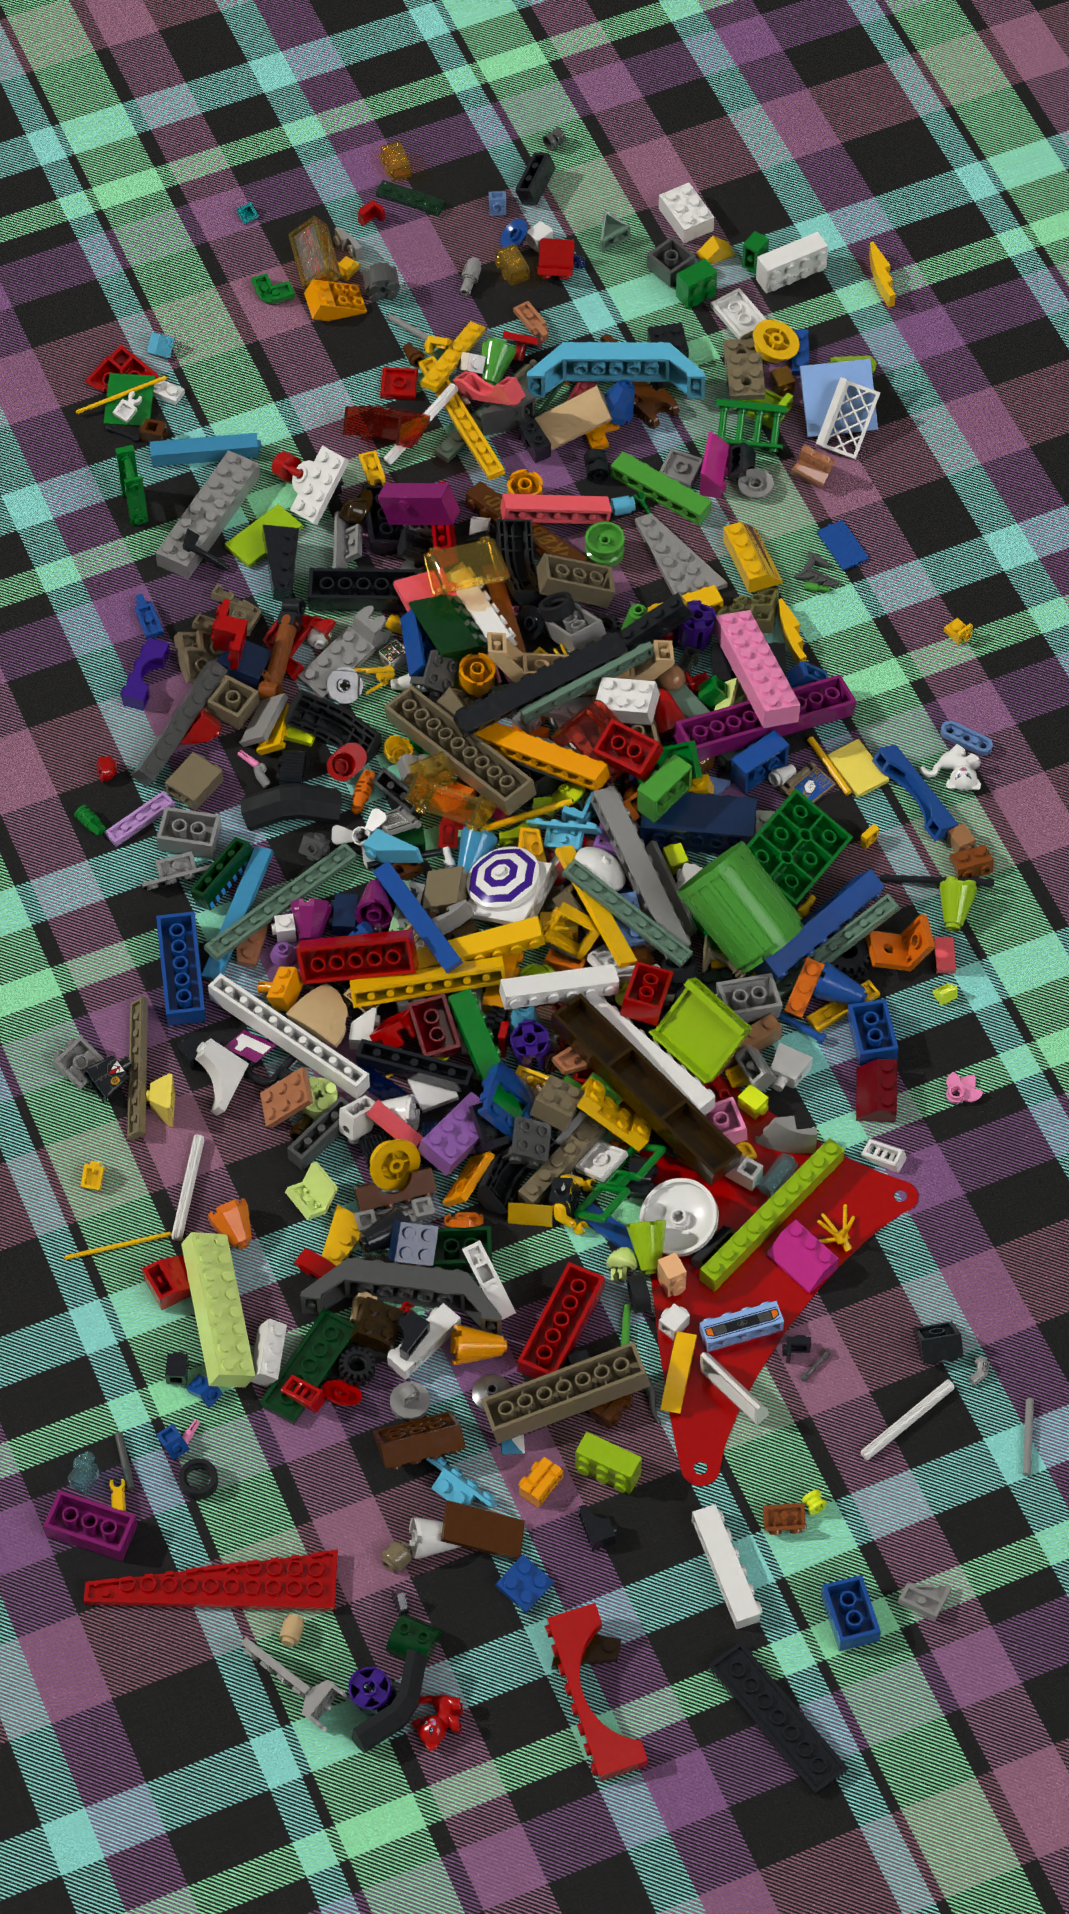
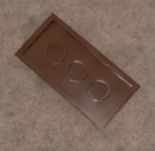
M448 1500L445 1503L441 1541L517 1561L521 1557L525 1520Z

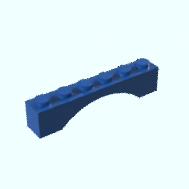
M896 744L879 748L872 760L883 775L899 783L916 800L923 813L924 828L933 840L947 839L948 830L959 824Z

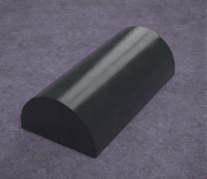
M362 484V492L367 489L373 495L371 509L365 516L370 549L375 554L383 556L396 554L404 527L403 525H389L377 498L383 486Z

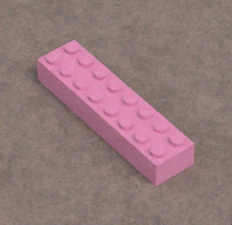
M746 610L716 616L714 634L762 727L767 728L799 722L801 705L751 611Z

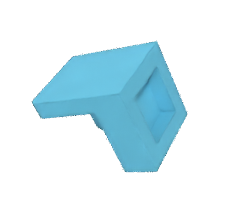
M152 332L147 352L170 358L175 338Z

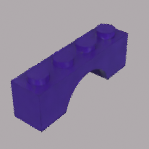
M149 637L146 644H143L141 647L140 657L136 658L132 673L128 674L126 686L122 687L120 692L123 706L144 711L150 699L149 686L143 682V678L154 669L164 668L170 656L169 643Z

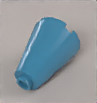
M465 826L461 831L458 866H463L468 874L472 866L482 856L493 851L498 842V838L494 834L484 829L482 832L476 831L477 827Z

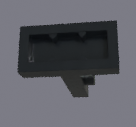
M483 1103L469 1107L481 1145L474 1147L476 1155L511 1143L509 1135L501 1137L499 1130L478 1114V1110L483 1108Z

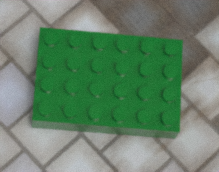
M795 789L751 839L747 847L794 908L852 840L853 836L798 789Z

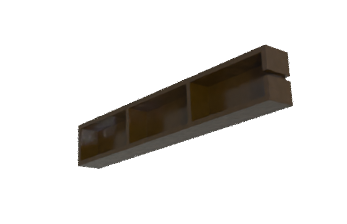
M581 993L569 1001L567 1006H562L552 1014L550 1027L710 1186L739 1165L742 1152Z

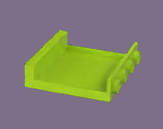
M695 977L686 981L684 984L685 990L656 1029L650 1030L648 1033L653 1036L652 1038L655 1042L667 1049V1053L672 1057H676L681 1062V1065L690 1070L701 1083L706 1084L713 1082L753 1028Z

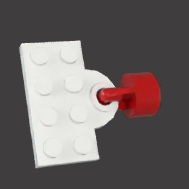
M325 446L321 447L315 461L301 462L295 455L283 451L274 458L272 472L275 476L286 482L292 481L293 488L298 493L290 510L318 525L350 460Z

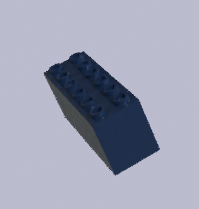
M687 792L655 823L641 814L640 839L644 841L645 847L652 840L657 842L660 849L670 844L681 843L684 851L722 854L741 841H744L747 845L754 837L757 798Z

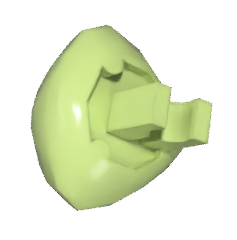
M620 1247L614 1250L607 1258L606 1266L611 1269V1281L619 1282L618 1277L621 1280H627V1272H632L639 1267L636 1255L630 1248Z

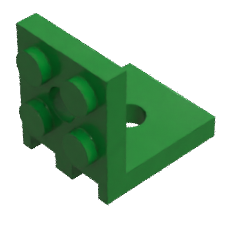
M695 740L663 747L664 751L654 766V769L658 771L667 758L670 759L676 754L692 766V779L702 777ZM638 779V784L640 786V784L644 781Z

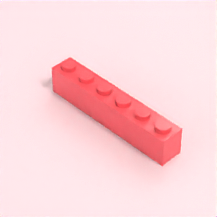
M503 494L500 504L502 519H532V523L595 524L597 522H609L612 512L607 496Z

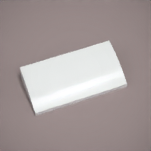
M703 1352L700 1355L701 1372L756 1425L760 1424L769 1415L768 1409L709 1353Z

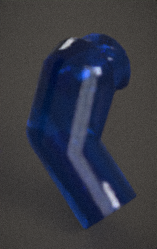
M574 254L576 267L585 268V258Z

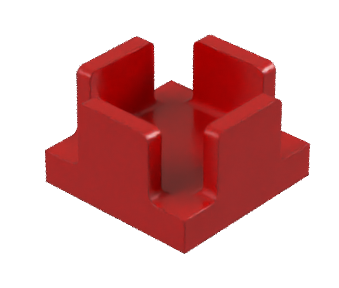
M409 1009L383 1020L369 1035L373 1042L378 1040L380 1044L398 1048L405 1043L402 1037L408 1034L411 1038L416 1037L417 1034Z

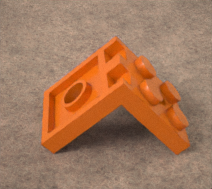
M920 914L901 934L872 931L865 936L873 967L911 972L935 948L928 917Z

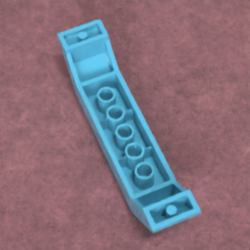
M563 342L527 372V390L535 398H545V394L563 381H619L627 379L631 382H670L685 393L687 399H705V372L671 343Z

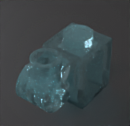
M85 1451L84 1454H79L74 1459L73 1470L67 1477L69 1486L85 1495L88 1494L100 1476L98 1466L94 1462L96 1457L88 1451Z

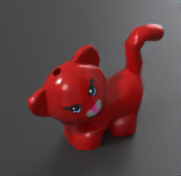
M445 1694L420 1696L419 1705L432 1703L437 1712V1715H427L412 1722L413 1728L417 1730L418 1736L425 1743L428 1751L438 1748L440 1742L445 1738L447 1728L450 1727L454 1734H461L462 1723L459 1722V1716L463 1714V1704L460 1703V1697H451Z

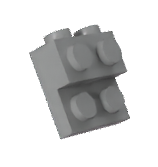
M80 1035L77 1039L73 1037L66 1044L68 1048L64 1052L59 1050L52 1057L54 1061L51 1064L79 1090L88 1083L82 1071L87 1066L104 1059Z

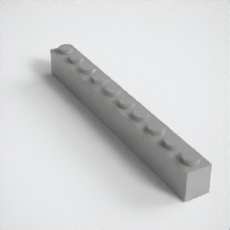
M614 785L594 791L591 803L633 891H636L643 912L681 943L690 948L691 939L684 932L683 922L675 913V906L668 898L666 887L662 886L660 882L659 872L654 869L651 856L647 855L645 851L644 841L639 838L635 823L631 822L629 810L627 807H624L620 792L616 790Z

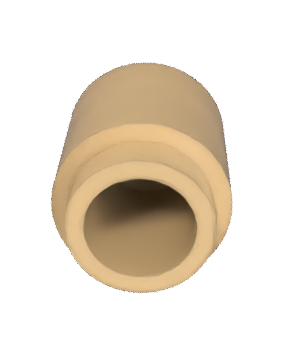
M289 1614L284 1619L279 1635V1640L284 1646L293 1647L299 1644L304 1629V1619L302 1617Z

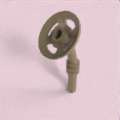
M705 935L702 973L707 971L711 960L715 961L717 959L733 971L732 974H735V978L747 977V973H742L739 968L736 969L726 956L716 951V949H712L708 935Z

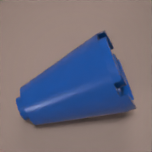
M826 962L812 998L847 1005L864 1002L867 997L865 988L834 965Z

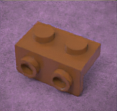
M985 844L950 854V861L957 872V878L980 877L993 873L994 860Z
M804 1503L762 1505L764 1531H769V1535L782 1534V1530H790V1533H802V1529H807Z

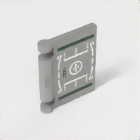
M399 806L397 809L385 812L387 820L380 828L385 833L394 835L413 828L418 829L422 824L402 806Z

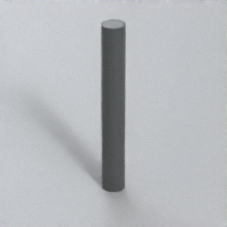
M117 1432L115 1433V1439L126 1488L128 1491L134 1490L135 1486L123 1433Z

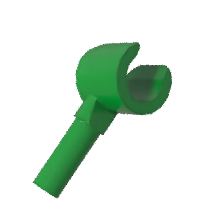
M638 493L640 499L634 494L635 503H640L646 513L650 514L651 511L645 502V493Z

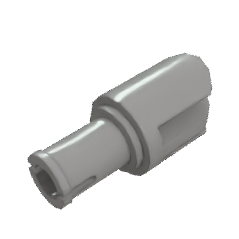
M472 257L466 262L461 275L463 283L460 294L466 297L470 296L472 286L478 282L481 273V262L476 257Z

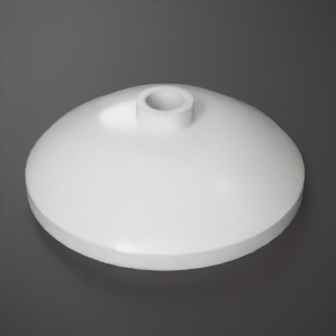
M584 847L576 853L574 859L615 891L621 890L625 885L626 876L621 864L607 851L597 847Z

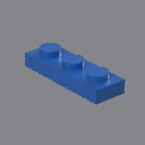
M793 329L798 336L800 345L797 354L791 358L792 375H800V366L809 365L808 329Z

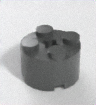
M376 263L371 265L369 270L366 271L365 269L363 271L365 292L371 302H377L383 298L392 300L397 297L400 285L395 266L391 267L389 263Z

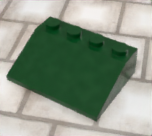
M444 594L409 602L408 605L441 656L462 660L471 653L472 655H478V653L487 655V638L482 635L479 626L473 621L470 612L465 609L462 604L463 601L458 596Z

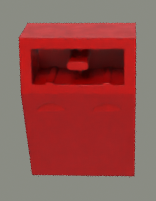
M184 1255L160 1259L142 1268L144 1280L161 1310L191 1297Z

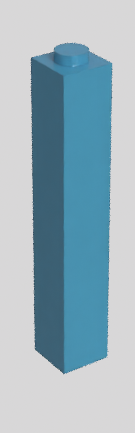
M257 433L150 442L152 467L221 461L228 450L248 459L259 458L258 451L262 450L261 440H257Z

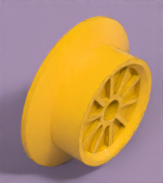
M771 319L759 322L753 330L755 350L757 353H762V359L765 361L780 363L793 358L799 350L798 336L792 328L783 322Z
M404 1139L388 1140L379 1144L374 1149L370 1158V1176L375 1185L387 1191L403 1188L408 1181L409 1172L420 1167V1153L417 1147L412 1142Z

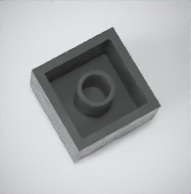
M673 236L647 254V268L669 287L676 284L677 273L696 264V255Z

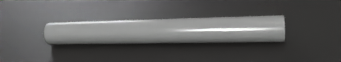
M393 314L388 316L389 321L422 340H427L428 334Z
M1027 1398L1025 1405L1023 1476H1031L1034 1399Z

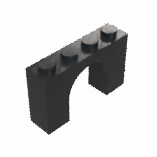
M768 643L787 679L785 643ZM711 644L712 676L716 675L723 682L731 680L732 667L720 644Z

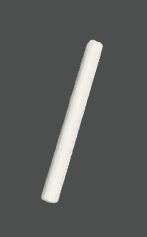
M450 383L384 456L386 463L391 465L457 393L458 388L455 384Z
M196 1134L193 1138L171 1235L174 1241H181L183 1238L204 1145L203 1135Z
M950 1380L944 1381L862 1449L861 1456L865 1460L872 1458L954 1390V1384Z

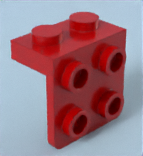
M542 238L540 240L537 275H541V278H551V275L558 276V279H569V277H572L575 242L568 239Z

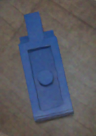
M143 593L135 595L137 599V605L134 606L135 613L146 640H148V637L155 638L164 635L152 602H146Z

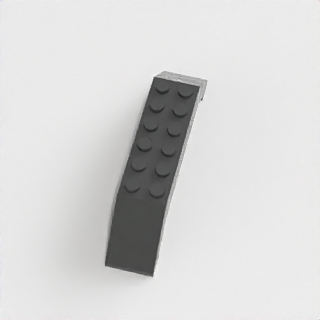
M359 1257L347 1258L301 1291L300 1295L302 1314L319 1316L324 1308L328 1309L346 1297L354 1298L361 1292L371 1293L372 1296L377 1297L378 1301L403 1304L405 1301H408L414 1306L439 1308L444 1303L451 1310L465 1312L480 1330L502 1336V1316L469 1273L459 1269L452 1271L444 1270L441 1267L427 1268L422 1265H404L400 1262L386 1263L382 1260L369 1261Z

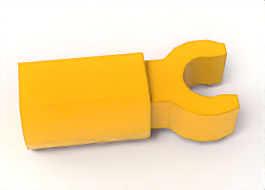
M121 1479V1485L115 1487L113 1480H110V1489L113 1492L111 1493L112 1508L126 1512V1499L123 1492L126 1488L125 1481Z

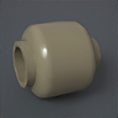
M393 1541L381 1554L383 1566L390 1572H401L412 1560L410 1546L405 1542Z

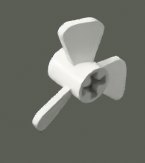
M375 808L371 811L366 826L357 827L353 831L335 825L332 828V842L336 845H341L344 842H354L362 847L363 861L367 867V862L375 860H371L365 855V849L362 845L365 840L359 841L362 838L361 833L364 832L369 837L387 820V815L380 809Z

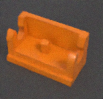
M550 947L545 957V964L553 968L555 972L586 968L588 965L586 957L581 961L557 953L555 947Z

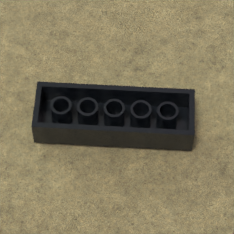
M309 568V610L360 611L367 606H373L374 611L407 612L393 583L396 580L419 574V569Z

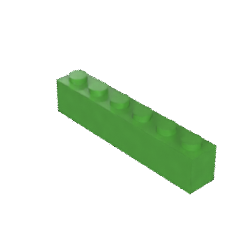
M622 452L611 465L610 476L637 492H644L646 497L698 526L711 513L712 501L706 496L696 493L693 489L687 488L677 480L669 478L663 472L653 469L647 463L637 460L632 455Z

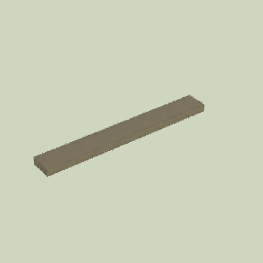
M145 996L130 1003L129 1061L132 1067L129 1069L127 1139L132 1141L145 1134L148 998Z

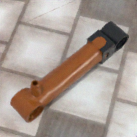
M288 597L283 599L282 611L279 612L277 619L279 628L267 671L264 670L262 672L264 681H261L258 688L260 699L283 694L282 682L296 632H300L303 622L301 617L304 616L306 610L304 599Z

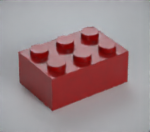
M614 719L610 720L593 749L597 758L644 782L664 751L660 742Z
M636 961L623 999L620 1016L657 1026L674 972Z

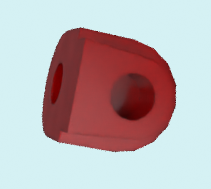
M112 756L98 757L96 766L100 781L107 782L114 778L117 773L116 760Z

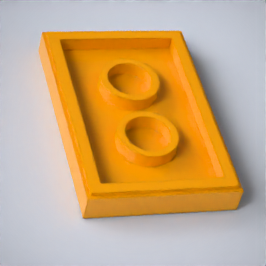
M491 1151L469 1158L442 1201L446 1207L464 1203L468 1200L495 1157Z

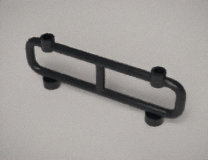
M343 981L308 984L306 990L309 993L323 984L331 983L342 989L345 993L350 986ZM343 995L342 999L347 1006L349 1016L354 1008L353 1003L349 1002V999ZM290 1055L268 1079H264L254 1073L252 1067L257 1063L248 1059L247 1063L249 1065L245 1075L258 1085L271 1086L278 1080L280 1081L293 1073L289 1068L297 1058Z

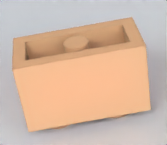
M675 1252L658 1260L657 1279L667 1297L681 1294L686 1290L687 1271Z

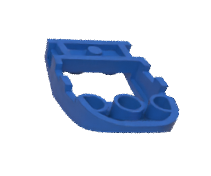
M499 1062L489 1068L488 1076L482 1082L481 1086L484 1087V1090L480 1094L479 1101L483 1103V1108L478 1110V1114L503 1134L509 1135L513 1141L515 1118L493 1101L498 1084L502 1085L507 1093L513 1094L519 1103L525 1105L521 1116L529 1119L534 1103V1093L530 1085L504 1063Z

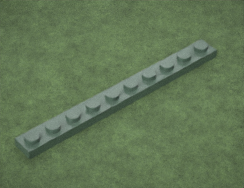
M344 842L206 943L204 950L216 961L220 960L273 921L274 916L281 915L291 907V901L307 896L356 860L358 854Z

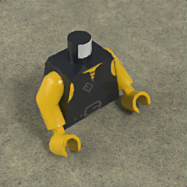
M566 1174L553 1179L549 1205L553 1206L555 1221L569 1228L573 1227V1232L576 1235L586 1233L583 1228L588 1227V1224L585 1221L576 1223L573 1215L574 1211L578 1208L581 1193L580 1187L582 1186L585 1192L592 1191L594 1188L591 1187V1184L597 1183L595 1179L583 1180L581 1177Z

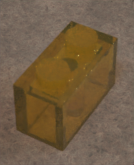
M401 142L382 145L379 159L381 164L384 163L386 176H389L392 182L411 177V165Z
M516 244L496 250L495 264L497 268L502 270V276L504 280L509 282L510 286L530 279L529 266Z

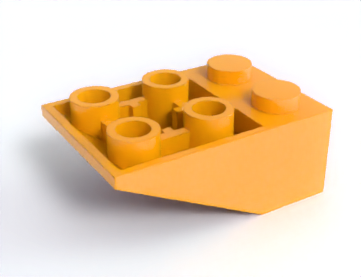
M312 279L304 292L312 319L331 321L367 312L359 285Z

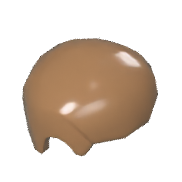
M674 664L657 678V682L664 690L673 691L679 690L683 683L686 682L684 671Z

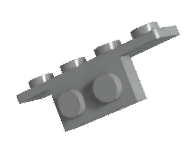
M337 511L335 512L333 568H348L349 562L362 557L363 527L356 524L349 528V522L339 517L340 512Z
M192 851L156 860L155 864L159 878L143 882L142 888L147 887V890L158 888V884L164 882L166 885L174 884L177 882L176 879L179 878L189 880L195 878L194 874L202 873L203 875L211 865L196 868Z

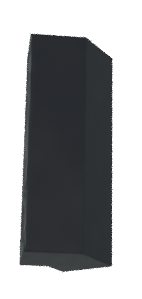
M723 1226L691 1258V1265L700 1271V1268L735 1234L732 1228ZM725 1237H727V1238L721 1243V1245L717 1248L716 1246H717ZM711 1252H713V1253L702 1263V1261H703Z

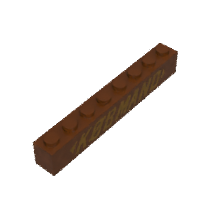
M479 481L466 492V505L469 509L480 514L481 517L491 518L490 522L496 527L495 520L502 519L500 510L502 496ZM532 523L533 552L537 558L541 559L543 554L546 553L588 562L586 556L543 525Z

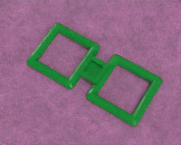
M647 1143L641 1150L655 1153L637 1173L621 1170L631 1159V1156L637 1152L631 1146L627 1150L629 1156L605 1183H599L574 1211V1217L605 1223L630 1194V1189L625 1186L631 1180L641 1181L666 1152V1147ZM602 1191L618 1194L601 1215L585 1212Z

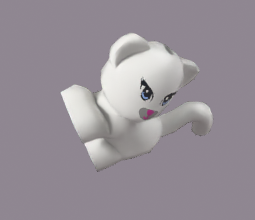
M958 744L941 756L932 771H928L924 766L919 768L920 773L927 778L936 777L941 768L952 769L951 777L946 783V788L968 791L979 790L981 787L975 772L980 766V759L973 753L966 757L965 749Z

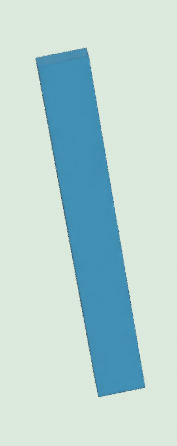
M254 847L219 934L250 912L274 852L272 849ZM233 950L218 961L210 955L202 972V978L213 981L220 973L223 975Z

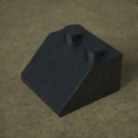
M952 1321L913 1328L919 1356L924 1364L933 1365L937 1364L938 1361H955L959 1357H964L961 1333Z

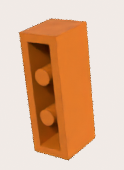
M808 957L806 958L784 1009L785 1013L802 1019L825 964Z

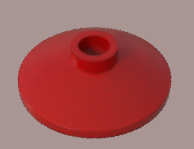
M342 1380L327 1381L322 1388L325 1397L337 1405L354 1406L359 1404L362 1399V1393L355 1385L350 1386L349 1382L345 1383Z

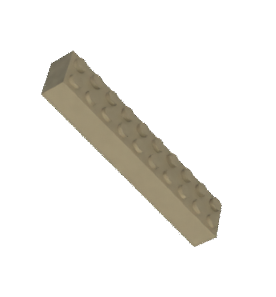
M412 685L384 706L388 722L506 815H511L536 795L533 779L475 734L464 739L453 720L454 718Z

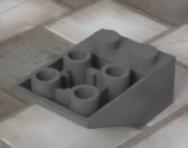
M520 384L526 396L521 399L518 405L511 406L494 403L490 407H486L481 412V432L483 436L519 429L520 424L532 420L535 417V396Z

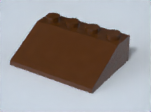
M452 1411L373 1431L383 1464L386 1469L390 1468V1470L402 1467V1464L420 1463L421 1459L425 1458L437 1459L441 1457V1454L448 1452L449 1454H456L461 1452V1449L466 1448L461 1424Z

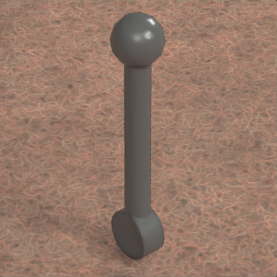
M826 1350L823 1356L805 1374L800 1376V1379L807 1381L808 1376L825 1358L830 1356L831 1352Z

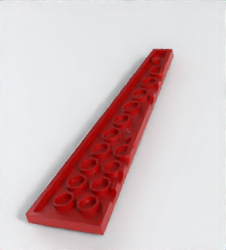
M338 1549L314 1552L311 1555L299 1556L298 1554L291 1555L288 1558L279 1559V1557H275L265 1561L252 1560L244 1563L236 1562L190 1568L179 1572L166 1571L164 1574L153 1575V1573L140 1577L127 1576L119 1579L85 1582L84 1605L335 1611Z

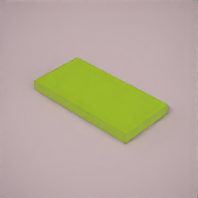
M277 504L225 543V548L246 567L251 568L266 556L262 537L263 525L299 528V531L303 529V525L281 505Z

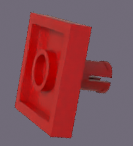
M507 331L503 332V339L516 344L514 360L524 361L527 346L542 348L543 341L539 338Z

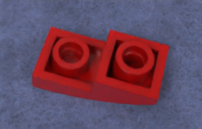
M306 1248L293 1263L308 1276L313 1274L317 1279L336 1267L324 1257Z

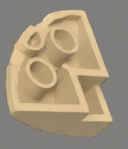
M327 983L307 993L286 1013L290 1021L318 1040L335 1048L341 1043L347 1030L345 1025L346 1018H348L347 1006L341 994Z

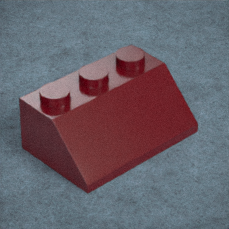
M445 993L407 1004L423 1055L444 1059L462 1053Z
M876 1059L857 1067L856 1121L895 1122L897 1114V1060Z

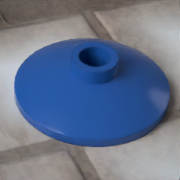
M515 219L504 229L500 239L501 246L504 249H513L522 242L528 230V224L524 219Z

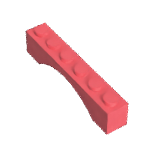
M465 371L452 380L457 386L460 396L466 395L469 400L515 406L526 396L516 377H506L494 386L484 381L475 372Z

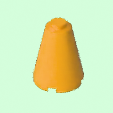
M462 1325L453 1326L456 1331H452L450 1340V1353L455 1354V1359H451L453 1365H462L500 1357L507 1351V1340H504L501 1335Z

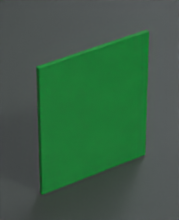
M109 373L107 398L155 380V376ZM154 385L135 392L133 399L136 400L141 396L143 400L140 405L135 406L138 411L128 424L115 417L112 413L122 399L128 401V395L106 403L104 424L143 425L145 418L150 419Z

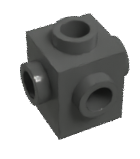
M309 832L303 836L298 852L306 855L307 859L311 861H319L329 854L331 840L326 839L325 835L321 833Z

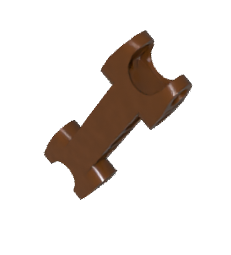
M608 334L600 337V342H618ZM632 382L635 386L634 402L636 403L633 410L637 417L647 426L655 429L660 425L656 415L659 412H665L671 416L679 414L680 410L677 402L666 389L660 388L655 391L647 382Z

